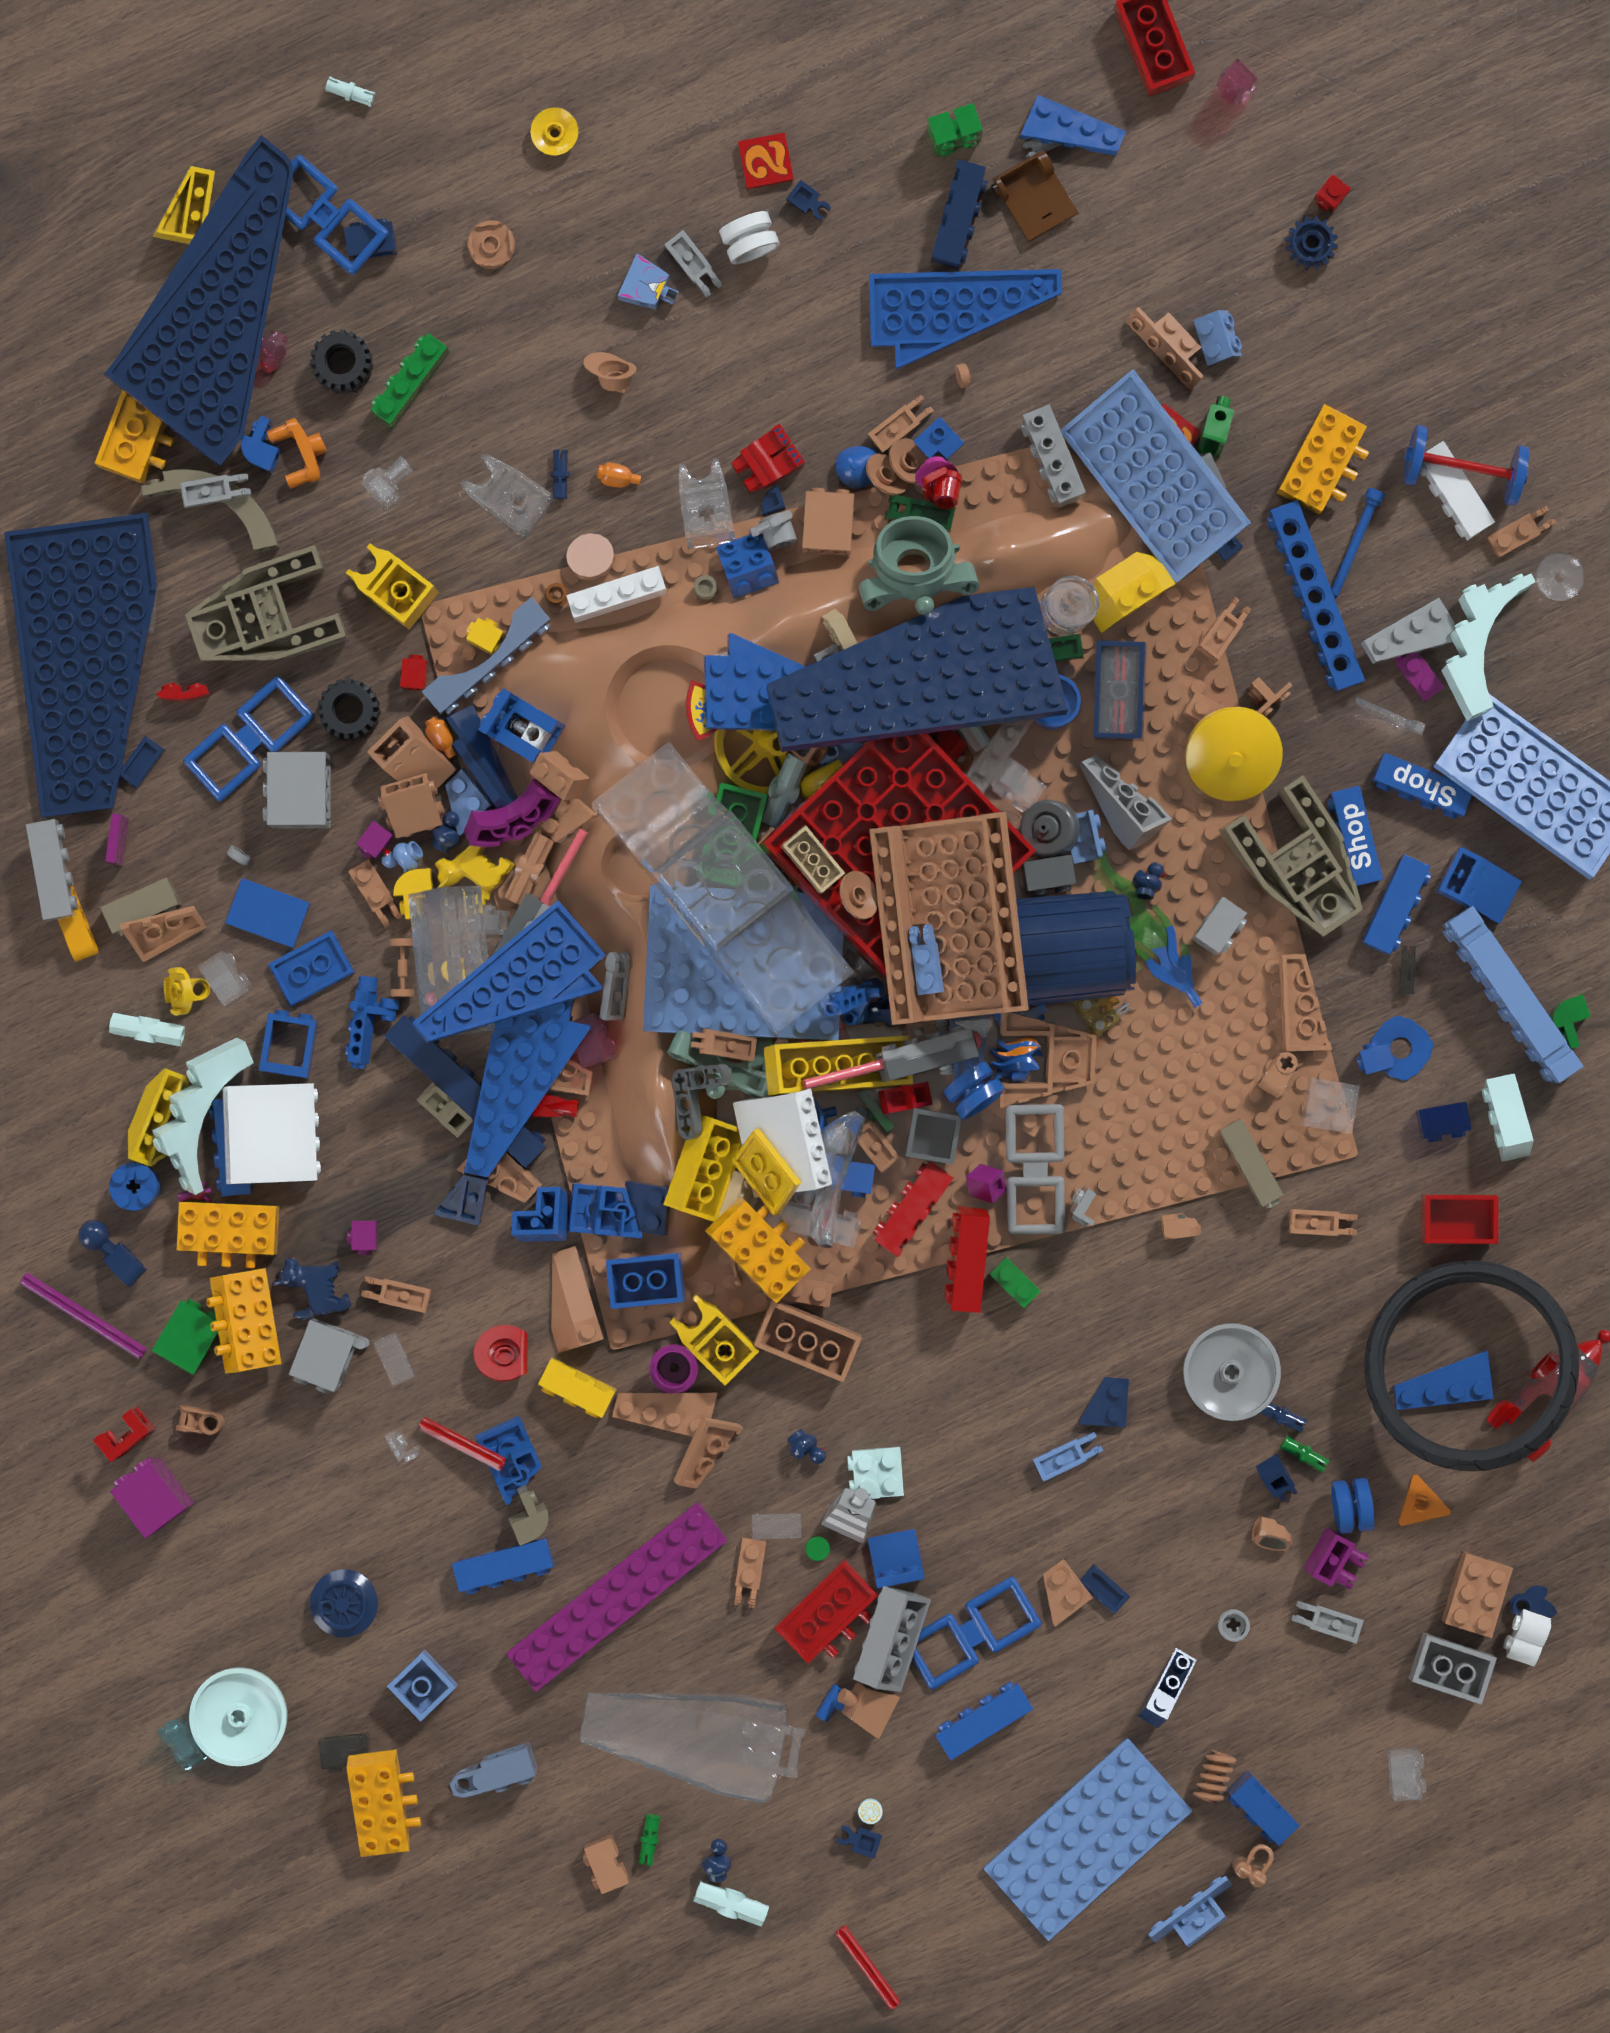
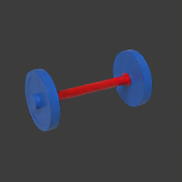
M1422 425L1415 426L1404 455V484L1414 486L1418 479L1422 462L1507 478L1504 502L1506 505H1517L1528 477L1529 447L1518 445L1514 451L1510 467L1506 469L1426 453L1427 427Z

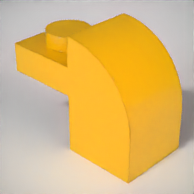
M432 869L411 870L404 873L397 880L393 896L403 897L404 901H400V913L405 915L406 920L417 919L415 895L434 894Z

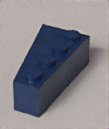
M958 159L955 176L952 179L948 195L949 198L945 205L942 223L940 224L931 256V262L959 269L960 262L965 264L968 254L965 244L967 240H972L975 226H971L973 217L978 218L981 203H977L979 194L984 195L988 183L987 180H984L985 166Z

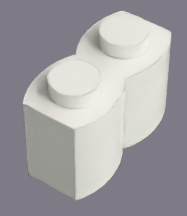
M1523 1609L1520 1616H1515L1512 1623L1514 1631L1512 1635L1506 1636L1503 1648L1506 1649L1507 1658L1535 1666L1549 1635L1551 1618Z

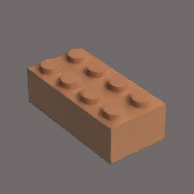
M771 1299L753 1341V1346L844 1382L862 1336L859 1333L781 1301L775 1303Z

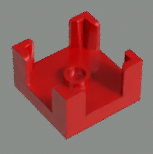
M138 1406L134 1409H129L122 1415V1419L131 1430L122 1435L119 1440L110 1430L104 1434H99L93 1439L94 1443L111 1463L119 1460L156 1429Z

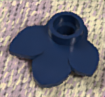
M1540 1585L1529 1587L1524 1594L1514 1595L1509 1602V1609L1514 1616H1520L1524 1609L1551 1618L1557 1614V1610L1552 1603L1545 1599L1548 1588ZM1524 1601L1525 1607L1519 1610L1517 1603Z

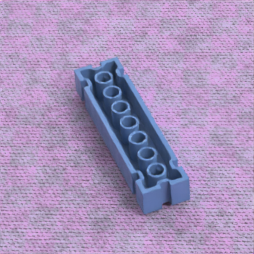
M1474 906L1464 909L1443 924L1445 928L1442 931L1450 943L1455 941L1459 947L1456 951L1458 956L1464 963L1466 961L1472 968L1470 970L1471 975L1477 982H1482L1486 988L1484 993L1489 1001L1496 1002L1500 1008L1497 1010L1498 1014L1504 1022L1509 1021L1513 1027L1511 1032L1518 1042L1522 1041L1526 1046L1525 1053L1532 1062L1536 1061L1539 1063L1541 1069L1538 1071L1541 1077L1546 1082L1550 1081L1551 1084L1560 1083L1584 1067L1573 1050L1567 1045V1041L1492 932L1488 930Z

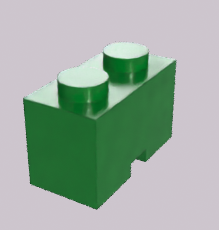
M1006 1256L989 1272L1023 1308L1041 1292Z

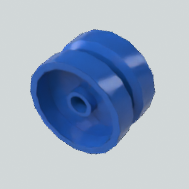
M1059 675L1068 707L1067 715L1031 719L1041 728L1048 730L1061 729L1069 725L1079 712L1081 705L1080 692L1076 684L1063 675Z
M985 1061L960 1075L943 1091V1094L950 1103L961 1101L957 1105L956 1112L962 1120H967L984 1110L1006 1090L999 1079L988 1081L993 1071Z
M1367 1478L1353 1479L1351 1494L1345 1480L1331 1482L1332 1506L1338 1534L1352 1533L1354 1530V1518L1360 1532L1374 1530V1507Z

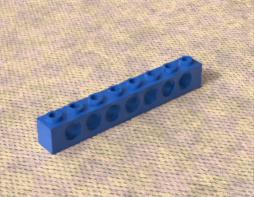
M1298 500L1270 510L1268 513L1269 517L1266 518L1271 531L1275 530L1277 536L1275 544L1279 554L1283 553L1286 562L1283 565L1287 576H1292L1294 596L1296 599L1300 598L1303 606L1300 608L1301 615L1304 621L1308 620L1311 629L1308 632L1312 643H1317L1320 651L1317 653L1321 666L1325 665L1328 674L1325 675L1328 687L1330 689L1333 688L1336 693L1363 683L1365 681ZM1286 524L1292 525L1295 528V534L1292 536L1286 535L1283 531V526ZM1293 547H1300L1304 553L1303 557L1295 558L1291 553V549ZM1300 570H1309L1312 574V579L1309 581L1303 580L1300 577ZM1309 592H1317L1320 595V602H1310L1308 599ZM1317 615H1326L1329 620L1328 625H1319L1316 620ZM1329 636L1334 637L1337 641L1336 648H1328L1325 644V638ZM1334 660H1343L1345 670H1336L1333 666Z

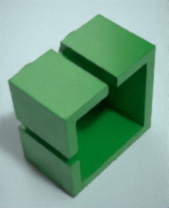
M974 103L953 109L955 116L953 120H951L948 111L928 118L927 132L935 156L942 155V157H947L956 153V149L964 147L967 150L978 146V142L982 138L983 129Z

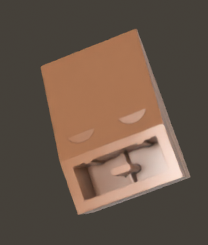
M409 716L399 719L367 751L380 767L397 781L427 773L429 781L434 780L438 789L457 770L448 758L433 746L429 738Z

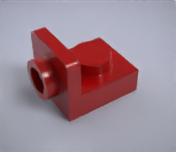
M1332 174L1322 188L1318 190L1314 199L1317 200L1316 204L1324 211L1330 210L1333 213L1351 188Z

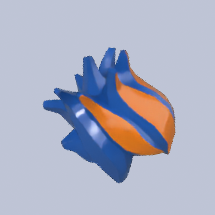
M1027 1036L1011 1042L998 1038L997 1042L1002 1047V1050L998 1047L996 1050L992 1048L990 1050V1053L999 1060L998 1062L991 1063L997 1067L996 1071H999L994 1079L1007 1077L1011 1078L1012 1082L1026 1081L1030 1070H1039V1065L1033 1059V1056H1043L1039 1043Z

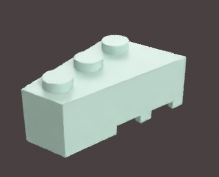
M1515 1073L1487 1079L1485 1087L1482 1089V1096L1484 1102H1488L1490 1110L1488 1111L1489 1121L1494 1128L1495 1142L1499 1149L1501 1162L1530 1156L1534 1140Z

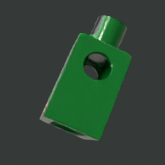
M1218 396L1216 403L1210 405L1197 452L1211 453L1214 457H1220L1234 414V410L1229 408L1230 398Z

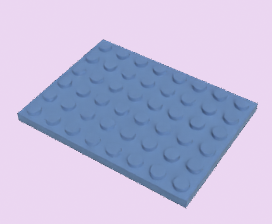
M650 885L643 1032L676 1033L678 1030H682L692 1034V1032L702 1033V1029H710L751 1037L827 1041L839 1039L840 1015L825 1016L823 1001L829 999V994L841 991L843 933L805 893L656 885L662 892L665 891L681 913L705 939V946L720 964L719 966L655 885Z

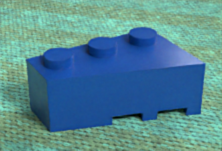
M1248 1770L1227 1788L1230 1794L1228 1800L1237 1809L1240 1806L1246 1812L1245 1818L1253 1826L1258 1824L1264 1830L1261 1835L1270 1844L1275 1842L1280 1846L1300 1827L1296 1820Z

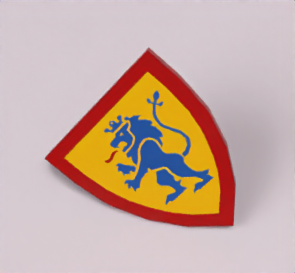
M691 680L686 698V716L696 740L699 741L711 736L718 729H706L705 685Z

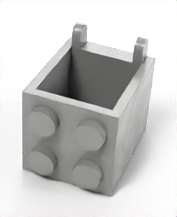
M311 1319L289 1375L294 1376L293 1381L307 1386V1384L312 1383L317 1385L316 1390L326 1394L340 1390L355 1348H366L369 1346L370 1341L365 1337L322 1320Z

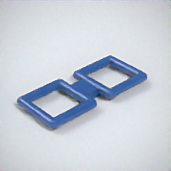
M295 156L291 161L293 174L301 167L326 190L302 218L298 217L288 207L285 218L299 230H305L314 220L322 227L321 231L315 236L314 243L349 274H356L387 238L388 230L352 199H347L337 209L329 202L337 192V186L303 156ZM350 211L377 233L352 263L326 241L327 237Z
M275 676L237 710V715L246 725L236 734L226 724H222L183 759L186 767L217 801H223L260 768V761L253 755V752L258 747L264 744L270 752H277L314 719V713L280 676ZM278 688L303 716L279 738L273 741L252 718L249 712ZM224 736L249 765L220 790L195 761Z
M1015 1577L1005 1579L965 1604V1608L970 1614L971 1619L960 1626L954 1616L949 1613L921 1629L918 1642L948 1625L967 1657L966 1660L934 1678L917 1648H915L912 1661L929 1689L934 1690L978 1664L979 1658L972 1647L985 1640L990 1650L996 1653L1041 1626V1620ZM1010 1588L1030 1622L996 1641L977 1607Z

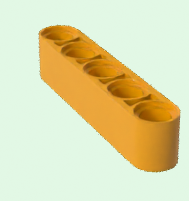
M70 886L72 896H76L78 910H75V916L58 919L70 953L74 961L78 962L98 954L99 951L75 888Z

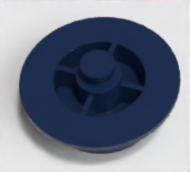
M339 1569L326 1574L316 1583L311 1593L310 1610L313 1619L323 1631L332 1636L352 1637L360 1634L370 1626L377 1613L378 1597L373 1584L364 1575L354 1570Z

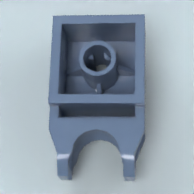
M530 1742L486 1755L480 1763L458 1771L450 1782L453 1795L466 1798L494 1789L498 1793L509 1789V1786L516 1782L519 1785L532 1782L538 1772V1766ZM462 1778L468 1780L470 1787H461L458 1780Z

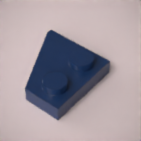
M464 1173L435 1210L434 1215L479 1225L482 1219L489 1177Z
M630 1180L625 1181V1187L641 1232L660 1236L667 1235L670 1207L663 1204L669 1187Z

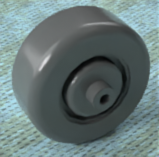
M1041 800L1032 804L1025 811L1020 822V834L1036 850L1033 854L1039 857L1054 858L1064 856L1074 848L1079 838L1080 824L1076 813L1071 807L1059 801Z

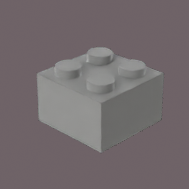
M1221 897L1216 901L1191 939L1214 955L1220 952L1224 953L1233 942L1230 938L1232 934L1240 932L1247 922L1244 919L1247 913L1226 898Z

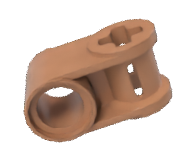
M1289 1052L1279 1053L1261 1077L1257 1087L1278 1099L1297 1068L1298 1061L1296 1056ZM1289 1056V1062L1292 1064L1291 1067L1282 1069L1283 1064L1280 1062V1059H1286Z
M180 1405L179 1407L181 1415L179 1425H176V1430L212 1435L224 1428L225 1420L220 1413L186 1405ZM209 1417H214L217 1421V1427L214 1430L209 1429L207 1426V1419Z

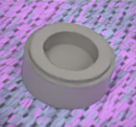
M233 845L227 851V855L244 866H247L252 859L247 853Z

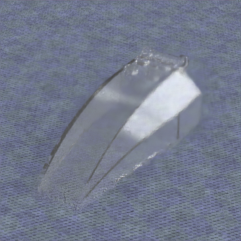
M588 1693L579 1742L642 1764L644 1767L686 1781L691 1785L714 1794L764 1804L771 1799L778 1775L798 1777L797 1763L802 1737H805L806 1729L787 1725V1703L742 1694ZM786 1734L793 1735L787 1767H782L781 1760Z

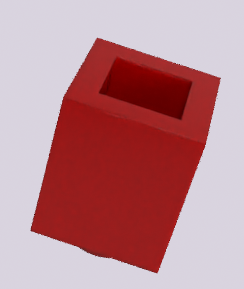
M410 654L409 658H402L400 681L402 689L423 691L427 687L429 662L423 660L422 655Z

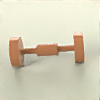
M393 938L391 939V946L400 947V959H398L400 989H390V997H414L413 989H405V977L407 976L405 947H414L415 939Z

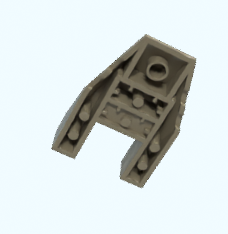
M313 545L244 569L241 574L227 582L220 590L185 614L200 660H280L349 640L342 618L338 613L292 628L279 587L325 572L317 547Z
M1304 775L1277 790L1303 831L1302 834L1270 855L1245 815L1235 818L1218 831L1231 851L1259 885L1323 937L1362 911L1363 908L1355 880H1353L1351 873V864L1345 851L1343 835Z

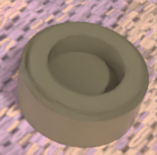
M709 575L698 577L694 582L696 596L702 600L714 598L718 592L716 580Z

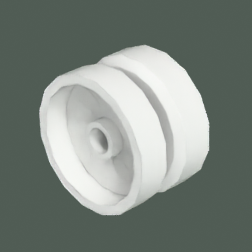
M760 211L748 214L728 223L719 230L723 244L731 245L727 250L731 264L752 261L770 253L780 245L776 232L768 230L772 226L768 212Z

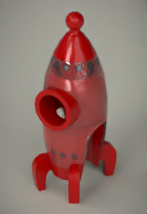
M1608 1330L1599 1331L1596 1340L1577 1344L1579 1353L1578 1386L1573 1404L1567 1416L1582 1401L1593 1384L1602 1357V1345L1610 1342V1332ZM1552 1351L1547 1353L1530 1372L1529 1377L1531 1380L1520 1392L1514 1403L1508 1400L1500 1401L1490 1412L1486 1421L1495 1429H1498L1505 1421L1511 1425L1538 1396L1547 1394L1552 1398L1559 1376V1353L1557 1355ZM1551 1438L1527 1457L1532 1462L1539 1459L1549 1450Z

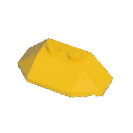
M1136 552L1096 578L1088 614L1099 631L1103 633L1178 583L1174 582L1163 564L1155 556Z
M164 1068L146 1085L128 1129L129 1159L151 1167L157 1161L167 1156L162 1152H158L153 1144L155 1137L152 1130L177 1119L170 1110L172 1103L169 1096L189 1087L187 1076Z

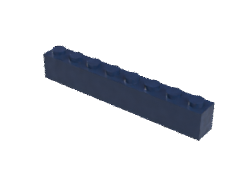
M403 1015L384 1037L475 1120L482 1081L479 1084L472 1077L475 1073L465 1064L463 1067H460L455 1062L457 1057L448 1048L443 1051L437 1045L440 1042L439 1040L427 1043L411 1025L416 1019L412 1015L409 1018ZM524 1126L507 1151L525 1168H528L547 1147L543 1143L546 1139L536 1130L532 1133Z

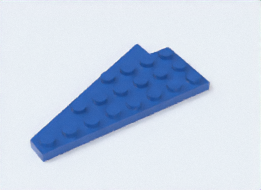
M558 900L412 1022L411 1025L429 1043L599 992L603 987L589 970L601 961L606 954Z

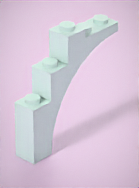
M1519 574L1511 578L1509 584L1502 586L1500 583L1488 590L1485 584L1479 587L1474 584L1464 589V594L1458 599L1468 620H1464L1454 626L1455 630L1450 634V637L1459 655L1446 661L1447 665L1441 671L1467 722L1488 713L1494 707L1487 690L1484 675V651L1487 637L1495 618L1503 607L1514 597L1530 589L1535 583L1532 574L1527 576Z
M234 1038L186 1062L188 1067L186 1073L193 1085L169 1096L172 1103L170 1110L177 1119L152 1130L155 1137L153 1139L155 1148L158 1152L170 1156L174 1168L178 1169L181 1175L179 1182L182 1188L194 1195L204 1191L198 1173L197 1162L198 1138L203 1119L213 1099L222 1087L238 1072L254 1063L246 1042L239 1038Z

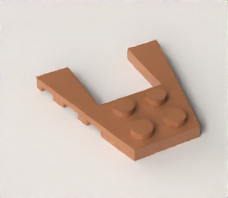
M1012 1012L1001 1013L1000 1035L1047 1036L1045 1082H1001L1006 1090L998 1098V1107L1004 1108L1014 1103L1019 1104L1029 1101V1099L1045 1097L1059 1091H1067L1095 1083L1097 1035Z

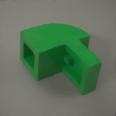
M1583 994L1559 1002L1550 1014V1018L1556 1027H1560V1033L1567 1041L1570 1049L1579 1047L1580 1043L1573 1023L1591 1017Z

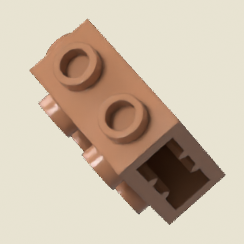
M427 773L380 787L379 805L382 811H387L388 817H385L389 831H394L396 838L410 837L416 832L433 830L435 827L442 825L441 815H445L443 804L441 801L437 802L435 795L438 792L434 780L429 781Z

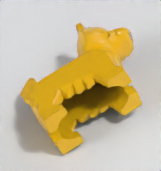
M470 845L456 856L454 860L449 861L441 858L435 863L439 872L437 878L440 882L436 890L444 891L464 877H467L480 887V892L472 904L473 907L480 906V904L484 906L486 900L490 899L491 892L503 883L505 876L512 871L515 864L507 858L501 857L499 865L495 866L494 863H491L492 860L487 858V855H483L486 847Z

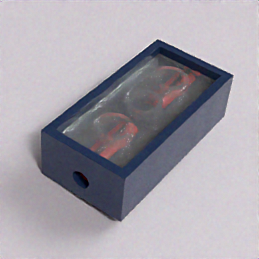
M1097 641L1093 738L1095 740L1144 741L1146 642Z

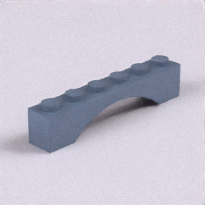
M532 597L529 598L513 612L506 638L499 649L487 661L464 673L439 676L422 693L443 716L446 713L451 715L459 708L458 703L461 700L471 698L478 691L476 687L482 682L486 684L496 676L495 671L501 666L503 668L507 667L514 660L513 655L519 650L524 652L533 643L531 640L537 635H544L551 628L549 624L553 621Z

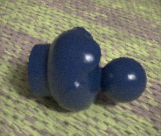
M448 811L443 816L444 825H439L433 829L434 841L432 846L444 853H449L452 847L457 846L461 842L459 834L452 829L459 823V816L453 811Z
M1158 862L1151 863L1148 866V874L1144 873L1143 870L1135 873L1132 885L1136 889L1135 896L1137 898L1153 900L1155 893L1161 890L1162 882L1159 878H1164L1165 874L1163 866Z
M799 1429L787 1439V1442L791 1445L790 1454L793 1458L803 1459L805 1455L810 1453V1460L814 1464H821L825 1461V1448L816 1447L817 1439L814 1435L806 1434L803 1429Z
M715 1839L711 1843L713 1854L707 1856L701 1863L703 1871L712 1882L724 1881L727 1878V1872L731 1868V1859L725 1854L728 1845L723 1839Z

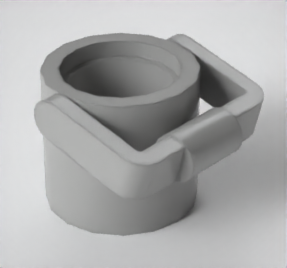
M789 510L762 519L757 526L749 529L752 537L763 534L769 551L785 548L797 541L790 520L792 513Z

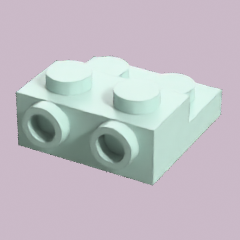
M900 1447L852 1450V1456H847L848 1471L853 1470L854 1480H849L851 1490L855 1491L858 1488H863L868 1492V1498L870 1499L904 1496Z

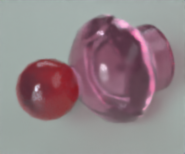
M273 330L269 335L262 337L260 349L267 356L261 360L260 365L266 373L277 370V361L283 359L287 353L285 345L288 339L278 331Z

